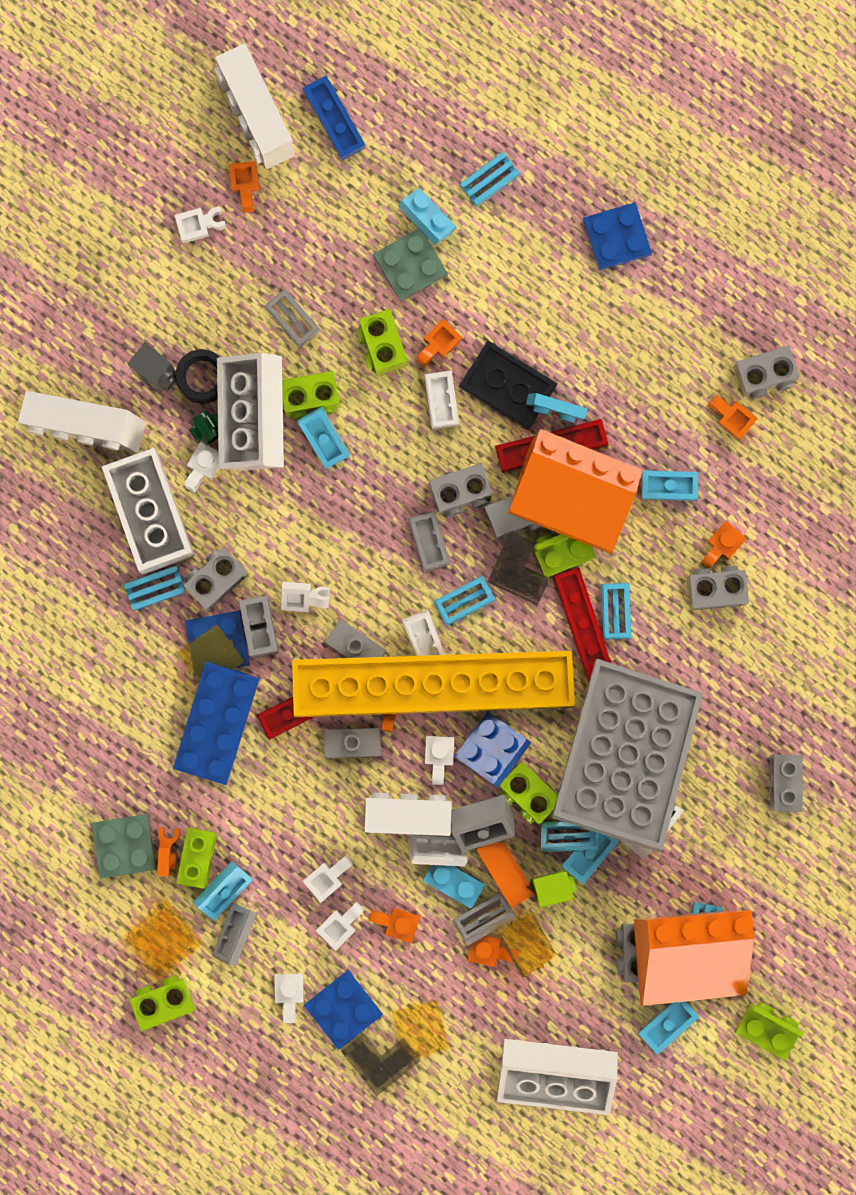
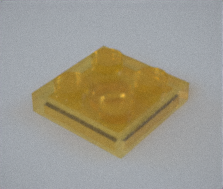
M165 900L123 936L158 980L203 943L168 900Z

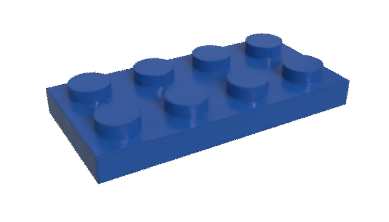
M208 661L205 662L173 769L227 785L259 683V677Z

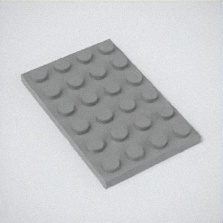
M596 659L551 818L660 853L664 847L703 693Z

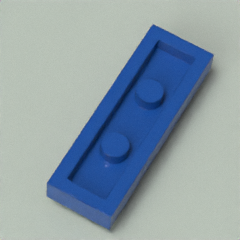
M327 75L303 87L306 98L341 160L343 161L364 150L366 145Z

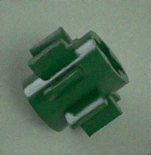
M204 411L190 421L193 427L189 429V432L196 443L202 440L205 445H208L218 439L217 413L210 415L208 411Z

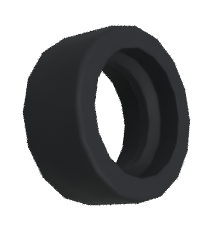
M198 349L190 351L177 364L175 372L177 386L182 394L192 402L206 404L218 399L217 384L210 391L202 393L191 389L186 381L187 370L195 362L208 361L217 369V358H220V356L211 350Z

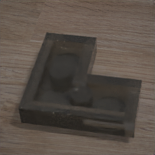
M510 531L487 582L538 605L550 578L525 567L535 542Z
M364 1033L341 1051L376 1097L421 1061L404 1037L382 1055Z

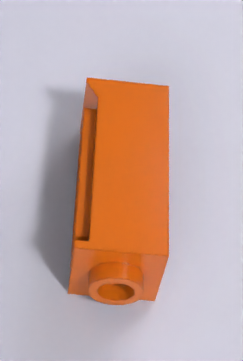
M504 841L501 843L495 842L476 849L510 908L535 894L534 891L527 888L530 884Z

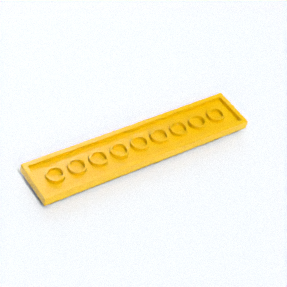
M572 651L292 660L294 717L575 707Z

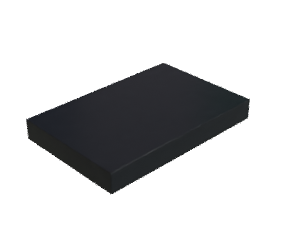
M487 341L461 381L459 388L529 431L539 414L533 412L534 407L526 405L528 394L538 393L550 397L558 383L492 342Z

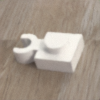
M221 207L212 208L206 215H203L201 208L176 214L175 219L182 243L209 237L207 231L209 228L215 230L224 229L226 227L225 221L215 222L213 220L216 215L222 214Z

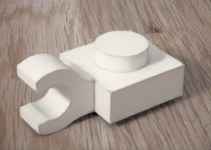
M202 442L199 443L187 464V467L192 469L193 472L184 484L186 489L195 493L204 476L210 480L213 479L219 468V451Z
M283 582L281 610L309 613L310 606L322 609L329 608L330 588L318 587L315 590H311V584Z
M426 736L425 765H433L432 785H443L444 766H453L454 737Z
M344 856L332 868L323 863L303 882L321 903L343 884L338 877L353 864L347 856Z
M356 902L343 916L336 910L316 932L336 951L356 931L351 923L365 909Z
M275 974V1003H284L283 1023H296L295 1003L304 1002L303 974Z

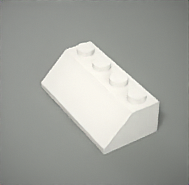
M504 1039L497 1102L610 1115L617 1082L618 1052Z

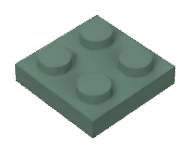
M419 228L373 254L400 302L448 276V272L426 235Z
M148 814L92 823L100 879L157 870Z

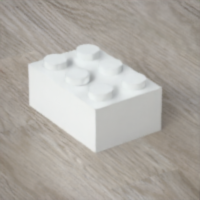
M372 793V798H366L365 832L450 836L452 801H446L445 795H429V800H418V794H401V799H390L389 793Z

